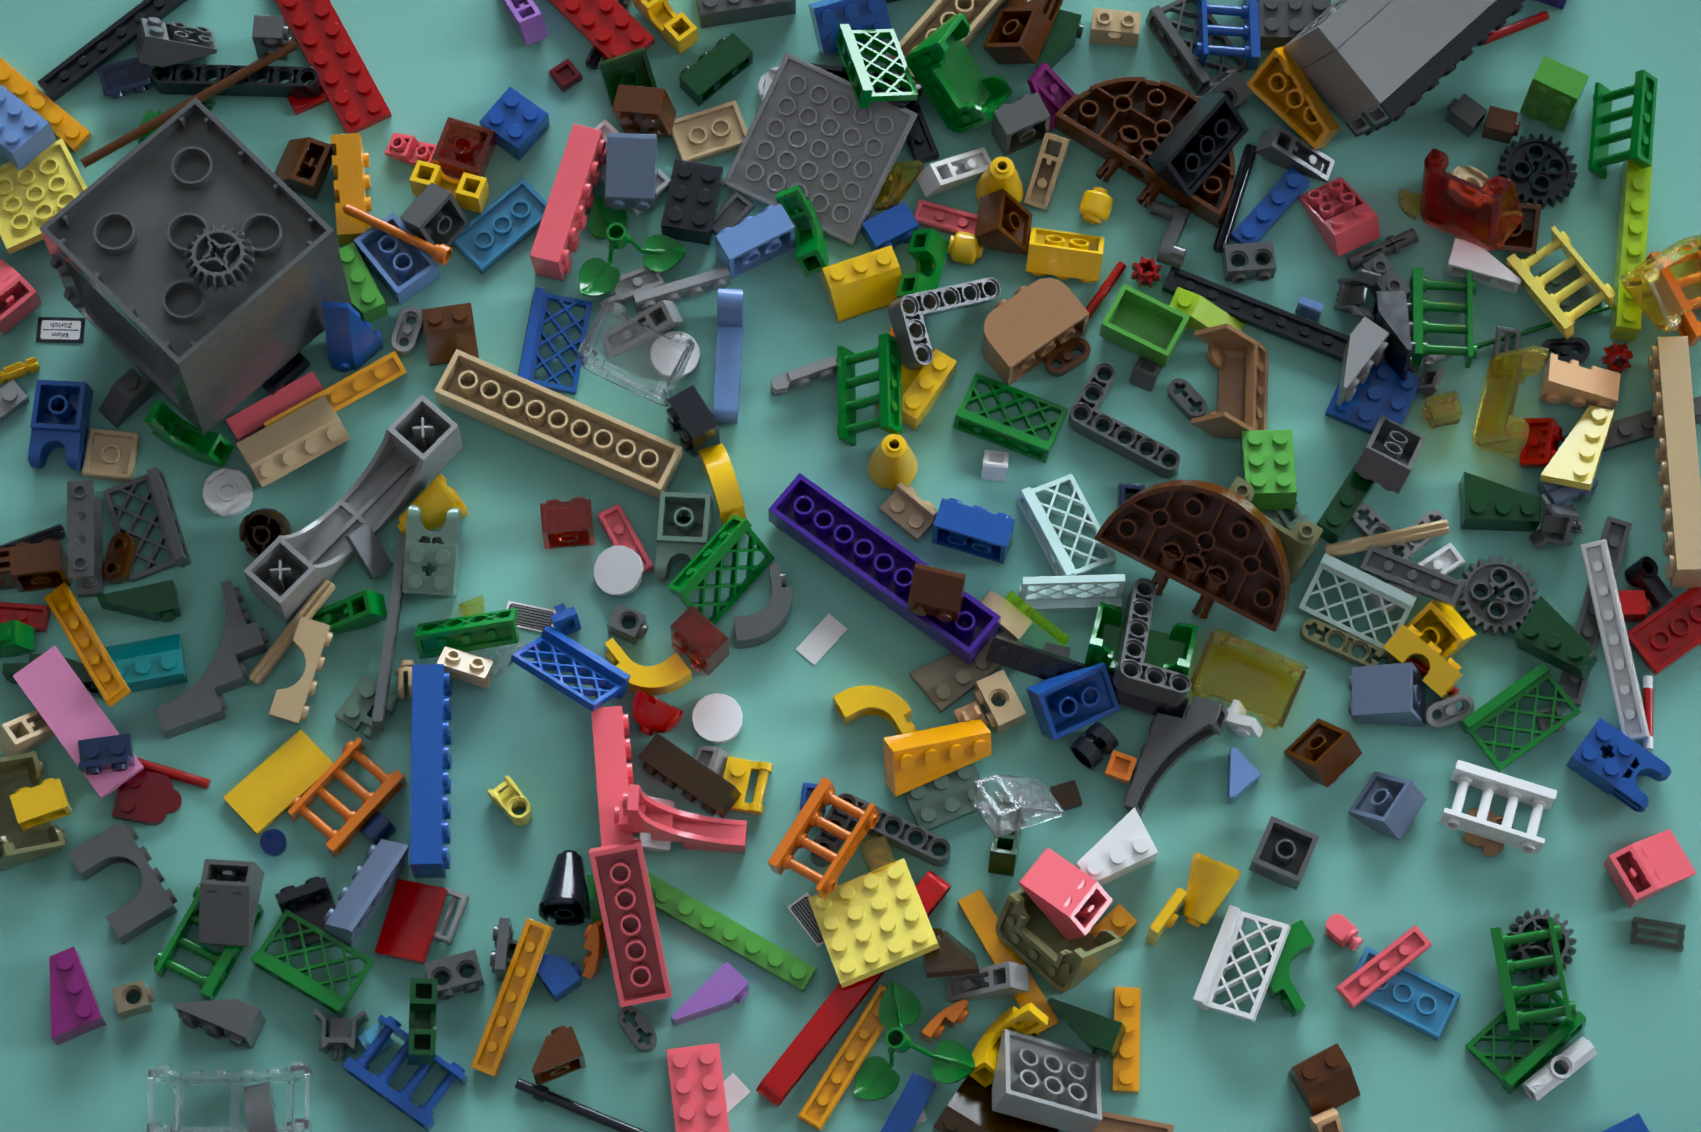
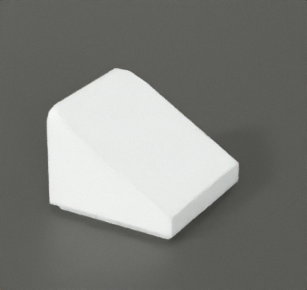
M984 450L981 478L1005 482L1009 452Z

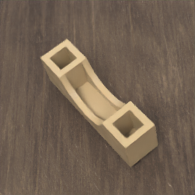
M300 616L293 644L304 655L306 662L305 671L301 679L293 686L276 690L269 712L270 717L299 725L300 720H306L310 706L305 704L308 695L314 696L318 683L314 681L316 671H322L326 657L321 655L324 646L329 648L333 633L329 632L330 625Z

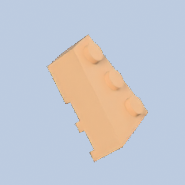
M1551 353L1542 371L1539 399L1546 400V402L1551 404L1567 403L1577 408L1589 407L1591 405L1614 410L1618 402L1621 374L1596 366H1591V369L1579 366V361L1572 359L1570 363L1558 360V355Z

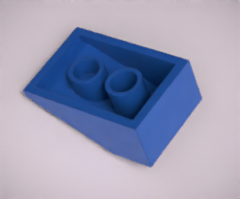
M1105 663L1048 678L1026 688L1041 734L1052 740L1063 737L1121 710Z

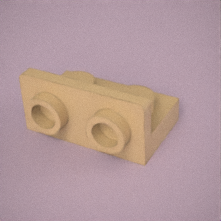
M899 482L896 485V491L881 505L879 511L914 541L918 542L933 526L937 509L931 502L927 500L924 502L919 498L916 490L910 485L905 486Z
M447 646L444 647L437 664H444L445 672L450 673V678L487 689L491 683L494 661Z

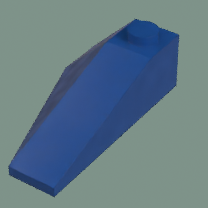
M323 302L322 307L331 369L339 372L357 370L383 348L381 333L378 330L372 331L371 324L368 321L363 322L360 319L361 314L349 303Z

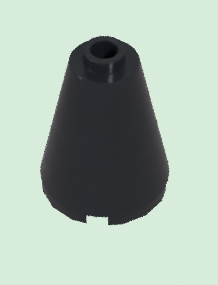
M565 850L556 857L539 905V916L547 922L548 917L555 919V924L580 925L584 923V918L587 917L589 920L591 916L583 859L576 851Z

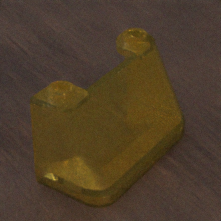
M1701 235L1689 236L1674 243L1620 277L1623 287L1658 330H1664L1665 333L1679 328L1678 324L1682 321L1680 316L1701 304Z
M1529 346L1500 352L1491 358L1472 431V441L1477 447L1518 458L1527 443L1529 435L1528 423L1524 419L1512 415L1519 385L1523 384L1530 375L1538 376L1539 370L1546 362L1549 349Z
M1214 627L1190 680L1191 689H1193L1191 693L1201 698H1206L1207 695H1214L1230 703L1234 699L1239 700L1245 709L1260 715L1264 719L1262 722L1264 725L1277 729L1278 726L1283 728L1309 667L1231 632Z

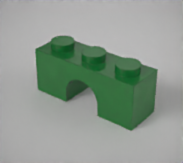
M934 229L913 231L907 253L915 259L917 269L916 273L901 275L896 294L897 298L938 288L949 242Z

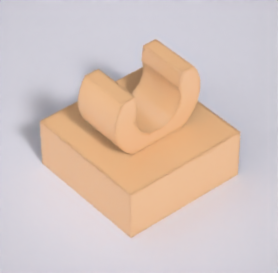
M977 700L953 712L958 723L981 719L986 726L988 724Z

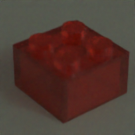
M448 117L434 151L432 163L441 166L445 175L461 179L463 172L484 177L496 146L495 131Z
M576 497L571 499V501L561 502L557 499H551L545 503H540L545 549L595 545L591 499Z
M693 605L670 626L673 649L681 656L685 654L690 658L691 665L698 672L704 671L709 676L730 655L729 638Z

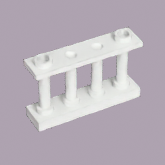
M1457 760L1450 779L1458 783L1452 809L1444 808L1439 824L1445 825L1451 830L1465 831L1518 848L1524 853L1538 855L1545 842V839L1537 837L1542 812L1544 809L1550 811L1556 799L1557 790ZM1468 786L1483 791L1477 817L1461 813ZM1493 794L1504 796L1508 799L1501 825L1486 821ZM1518 802H1523L1533 807L1526 833L1511 829Z

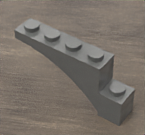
M1193 696L1191 704H1188L1186 707L1185 719L1157 713L1155 720L1149 726L1148 740L1141 748V759L1138 767H1135L1133 770L1130 789L1124 795V806L1128 812L1135 807L1138 815L1141 817L1148 799L1169 769L1195 746L1215 734L1221 735L1228 715V711L1222 702Z

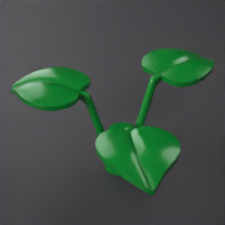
M595 196L593 205L588 212V228L590 233L597 239L608 238L610 244L608 247L609 258L607 263L601 258H592L584 262L578 276L580 293L590 297L602 296L611 292L618 285L620 271L616 267L611 266L614 250L623 249L628 243L632 244L640 253L645 254L643 257L644 265L650 271L657 273L669 271L685 257L686 250L677 240L660 234L648 237L645 241L646 249L642 248L633 240L632 236L627 235L625 229L628 220L626 211L624 209L614 210L606 207V200L600 196Z
M891 981L884 991L879 1005V1020L889 1030L885 1036V1042L890 1047L887 1050L889 1053V1064L880 1056L865 1059L857 1071L853 1094L855 1097L864 1100H879L891 1095L898 1087L900 1081L899 1074L891 1069L894 1066V1053H905L909 1048L934 1059L930 1067L931 1073L936 1080L944 1084L959 1082L972 1073L975 1069V1061L971 1052L963 1044L955 1040L939 1042L936 1047V1054L911 1042L910 1036L903 1031L904 1025H912L918 1020L921 1013V1003L913 992L896 981Z

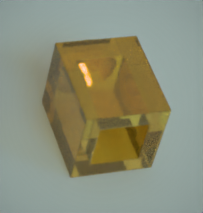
M1456 391L1429 396L1425 401L1424 407H1422L1423 419L1428 421L1430 429L1458 424L1463 415Z
M871 836L861 844L860 852L868 871L872 872V874L897 864L886 836Z

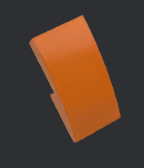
M601 919L593 925L589 924L583 936L586 939L583 948L591 952L587 953L582 963V966L585 967L582 976L590 980L598 975L605 953L606 936Z
M963 999L942 1010L921 1031V1038L930 1043L933 1037L938 1039L946 1028L943 1025L944 1023L952 1029L957 1023L961 1025L970 1013L967 1010L969 1001Z

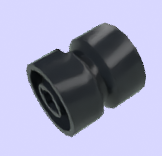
M1097 721L1085 731V737L1080 736L1070 746V750L1077 760L1090 770H1093L1103 761V754L1109 755L1119 745L1112 732Z

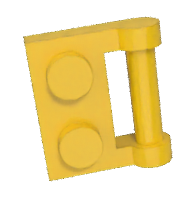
M728 756L723 778L733 784L742 794L730 810L754 815L763 814L764 806L762 803L768 776L772 773L773 769L771 763ZM751 772H759L752 803H746L745 799Z

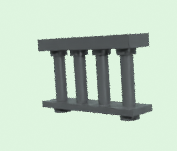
M93 480L67 481L68 578L77 579L78 598L97 597V595L104 594V577L102 574L104 564L103 501L101 498H94Z

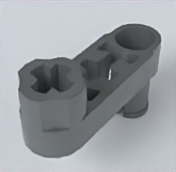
M1155 199L1150 214L1170 220V225L1160 246L1156 261L1180 269L1187 248L1178 246V242L1187 223L1190 209L1177 204L1172 206Z

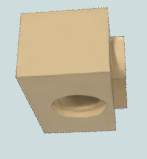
M1093 8L1089 42L1137 47L1141 12Z
M1004 669L976 681L973 695L979 706L983 704L987 712L984 715L990 728L994 727L997 733H1000L1025 721L1026 711ZM995 698H1000L1005 704L998 707L993 705L991 701Z

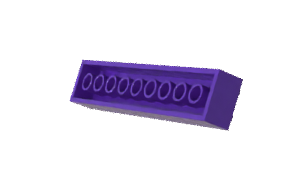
M801 473L796 476L768 509L769 522L966 664H971L999 630L1001 616L966 591L958 621L944 622L935 616H919L908 610V598L915 564L929 565Z

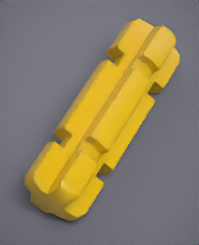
M31 357L25 359L26 362L24 363L20 361L3 367V370L0 371V384H3L4 380L11 381L27 375L26 372L30 371V373L38 371L40 367L37 359Z

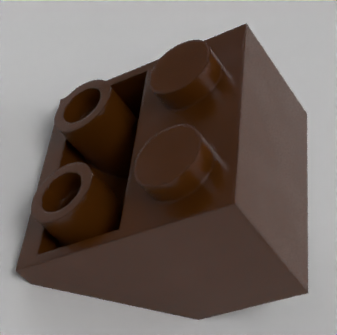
M311 137L289 140L274 173L292 191L316 199L332 165V156H334L332 145Z

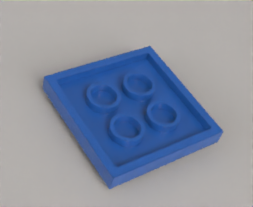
M1380 361L1377 366L1375 364L1370 369L1371 373L1363 384L1359 383L1353 398L1349 402L1345 400L1340 407L1337 406L1338 383L1325 416L1368 434L1373 432L1381 415L1402 425L1416 395L1421 377L1407 371L1406 380L1401 381L1389 363Z

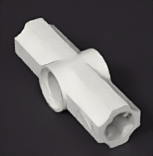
M1581 1037L1522 1083L1525 1093L1530 1099L1538 1102L1597 1056L1595 1047L1589 1040ZM1555 1064H1560L1564 1067V1075L1555 1072Z

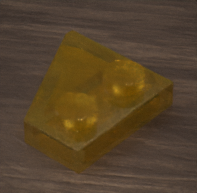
M919 160L895 162L872 209L874 211H886L898 205L923 170L924 164Z

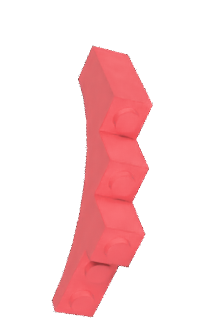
M629 784L628 793H623V799H620V807H615L614 823H618L619 831L651 833V840L683 842V849L745 853L747 821L709 817L666 806L648 797L642 791L640 785Z

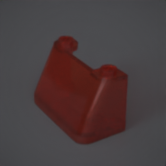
M1433 148L1424 160L1420 201L1422 220L1426 224L1484 249L1496 250L1500 248L1524 219L1514 182L1497 176L1490 178L1480 187L1445 172L1449 165V158L1444 152Z

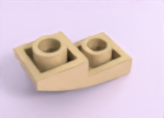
M991 590L980 601L1001 616L1000 628L1014 641H1018L1033 623L1017 607Z

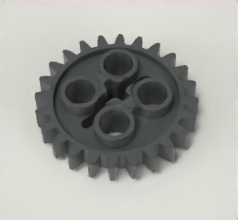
M1489 556L1487 563L1480 558L1477 566L1471 563L1469 571H1463L1462 577L1464 579H1459V581L1465 583V592L1463 597H1459L1457 605H1463L1459 611L1460 614H1468L1465 622L1471 620L1475 622L1473 629L1480 625L1482 626V634H1485L1487 629H1490L1493 637L1497 630H1500L1504 637L1508 629L1511 633L1515 634L1517 626L1520 628L1538 600V597L1533 596L1537 594L1538 588L1531 587L1535 579L1526 578L1529 570L1521 572V563L1514 567L1512 566V558L1507 563H1503L1502 556H1499L1497 562H1494L1492 556ZM1493 576H1500L1504 582L1497 583L1494 581ZM1514 583V586L1504 591L1502 597H1496L1486 608L1480 609V606L1488 603L1493 595L1497 596L1507 585ZM1473 591H1482L1485 597L1479 598ZM1509 595H1517L1520 598V602L1512 601ZM1496 609L1500 611L1502 616L1496 617L1491 614L1490 610Z

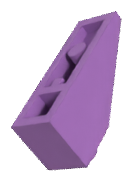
M502 0L526 45L538 43L542 39L549 37L542 13L533 0Z
M726 961L671 1016V1022L677 1026L730 1008L735 1003H742L749 995V982Z

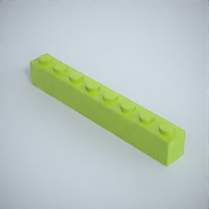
M1631 160L1624 161L1622 164L1613 283L1615 307L1611 310L1609 339L1634 342L1641 330L1652 165L1643 169Z

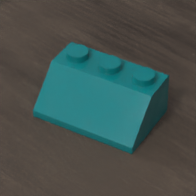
M180 633L105 647L130 688V693L188 682Z

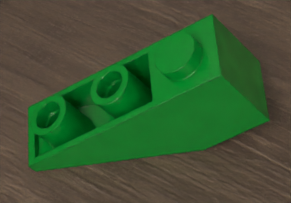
M17 620L0 624V658L16 657L35 652L34 627Z

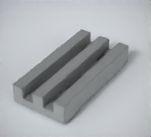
M445 888L448 891L446 899L448 895L452 896L439 932L434 934L433 939L451 945L469 900V895ZM459 898L461 899V901L458 906L455 917L453 919V922L451 924L450 930L448 932V935L444 936L452 912Z

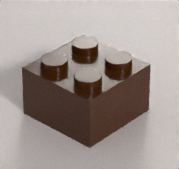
M618 85L612 111L624 133L657 134V139L662 137L671 138L677 111L664 88Z

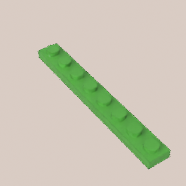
M648 872L656 909L804 992L816 972V967Z

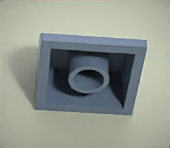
M1375 771L1348 812L1379 834L1400 840L1427 799L1412 781Z

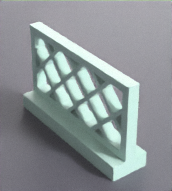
M1072 473L1033 489L1028 487L1021 490L1016 501L1056 576L1083 575L1117 560L1112 548L1080 534L1083 525L1093 528L1096 536L1100 525ZM1069 483L1073 491L1071 497L1057 492L1059 486ZM1042 492L1051 495L1050 504L1047 505L1040 502L1036 495ZM1055 497L1069 502L1066 512L1052 507ZM1072 504L1083 509L1084 515L1082 518L1069 513ZM1050 512L1064 517L1061 527L1050 522L1048 518ZM1066 519L1080 523L1077 533L1064 528ZM1061 534L1075 538L1072 548L1061 543ZM1078 540L1092 545L1089 554L1075 549ZM1094 547L1105 550L1108 557L1099 559L1092 556ZM1075 555L1085 559V566L1075 569L1071 561L1072 556Z
M1325 553L1298 608L1384 649L1383 646L1385 644L1377 640L1375 630L1389 626L1393 636L1401 625L1405 623L1417 598ZM1324 569L1333 574L1336 584L1322 589L1319 577ZM1337 576L1346 581L1339 583ZM1351 582L1356 585L1359 595L1345 600L1340 586ZM1317 583L1319 590L1312 592ZM1337 587L1342 601L1328 606L1323 591ZM1360 587L1369 592L1362 594ZM1317 593L1321 594L1325 607L1317 610L1305 606L1309 597ZM1370 594L1379 596L1382 607L1367 611L1363 597ZM1360 598L1365 612L1350 617L1346 602ZM1383 599L1390 601L1392 603L1384 605ZM1343 604L1348 618L1340 621L1332 619L1329 608ZM1398 605L1406 609L1401 619L1390 622L1386 608ZM1383 609L1388 624L1373 628L1369 614ZM1326 610L1328 616L1320 613V611ZM1366 615L1371 629L1364 632L1356 631L1352 619ZM1349 621L1351 628L1342 623ZM1396 623H1399L1398 626H1397V628H1396V630H1395V632H1394V631H1393V628H1392V625H1393V624H1396ZM1372 632L1374 639L1365 634Z
M1125 574L1023 577L1022 585L1019 586L1020 611L1023 613L1098 611L1100 602L1114 605L1121 610Z

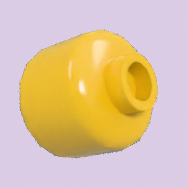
M1094 187L1093 190H1087L1083 193L1078 209L1082 220L1094 225H1100L1101 222L1108 220L1114 201L1112 197L1107 195L1108 191L1106 189Z
M958 231L955 236L951 235L947 254L950 255L953 262L972 266L976 259L982 258L984 245L980 244V241L975 238V234Z

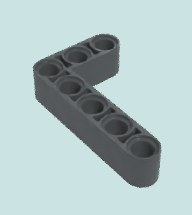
M988 277L909 294L891 302L888 307V314L903 365L909 370H915L929 364L933 360V350L923 317L982 305L1000 295L1001 287L999 282L994 278Z
M1109 363L1098 364L1071 407L1068 419L1070 428L1162 478L1170 479L1174 477L1178 472L1181 461L1178 452L1099 411L1113 388L1116 370ZM1107 375L1110 379L1104 381L1098 376ZM1092 394L1095 395L1098 399L1092 401L1089 400L1086 396ZM1081 414L1085 416L1086 419L1083 421H1079L1074 416ZM1104 426L1108 431L1100 432L1096 427ZM1124 437L1127 438L1130 441V443L1123 444L1119 442L1118 439ZM1148 449L1152 454L1146 456L1140 450ZM1171 461L1174 466L1166 467L1162 462Z
M1140 578L1135 581L1127 597L1113 684L1122 692L1170 706H1179L1183 703L1191 688L1190 679L1184 674L1144 663L1156 587L1151 580Z
M849 793L838 795L841 799L864 811L870 804ZM833 805L825 818L849 831L850 827L854 828L859 821L857 818L842 812ZM876 806L879 813L878 822L866 834L933 866H943L949 861L951 847L946 839ZM890 825H894L899 831L896 834H889L885 829ZM820 828L814 842L837 854L843 840ZM913 836L921 838L922 843L915 846L908 840ZM940 847L946 853L938 857L932 853V850ZM811 852L812 861L817 866L826 867L831 864V862Z

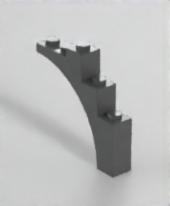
M231 580L221 583L225 598L226 621L223 638L214 660L204 675L189 690L175 700L155 709L166 739L225 719L223 710L227 709L222 694L247 685L244 677L248 675L244 660L267 652L265 643H268L269 639L265 628L259 629L257 621L251 622L247 609H241L239 602L244 601L239 586L233 587Z

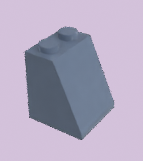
M607 133L606 207L614 210L635 208L639 211L655 209L658 172L657 134Z
M1412 662L1352 667V676H1349L1348 679L1349 689L1352 691L1351 700L1348 701L1349 714L1361 724L1425 727L1423 712L1425 709L1426 684L1422 681L1424 676Z

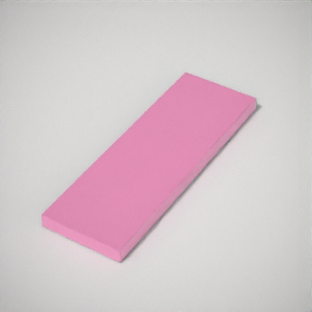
M56 646L50 648L13 675L16 682L77 766L80 763L78 740L120 735ZM134 754L135 765L128 766L126 771L113 772L112 769H105L98 775H86V772L83 774L103 799L143 770L144 766Z

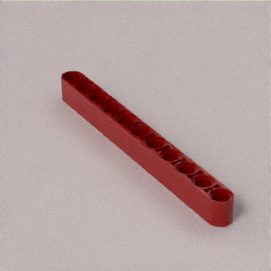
M931 870L926 873L916 886L928 917L951 888L950 884ZM886 970L844 988L839 983L766 1074L756 1091L778 1107Z

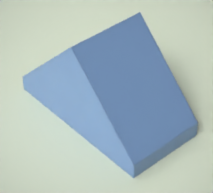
M1231 747L1228 754L1227 804L1234 803L1258 782L1261 775L1236 747Z

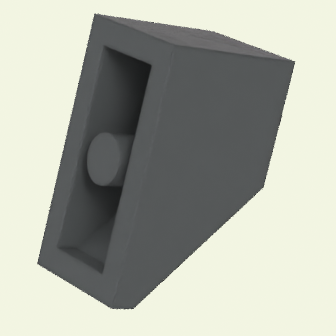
M131 368L113 384L99 412L118 428L153 396L149 383Z

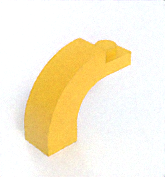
M723 444L698 450L704 474L708 479L716 502L721 525L723 526L733 514L746 518L740 488Z
M613 638L604 643L606 651L604 656L607 661L613 665L616 664V667L631 676L627 689L636 693L637 690H640L652 696L663 695L681 688L692 680L691 670L677 653L658 665L642 666L633 662Z
M862 685L846 689L833 696V705L845 725L866 715H876L889 721L898 735L917 731L911 721L907 722L912 716V709L899 695L888 689L872 685Z
M1031 1002L1020 1009L1015 1006L1010 1007L989 1026L978 1041L972 1053L975 1069L969 1075L984 1087L992 1084L1003 1030L1008 1029L1029 1036L1047 1026L1049 1017Z

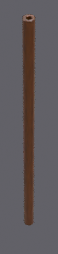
M292 40L82 158L80 160L84 168L96 163L163 125L193 98L196 97L202 103L298 49L296 43Z

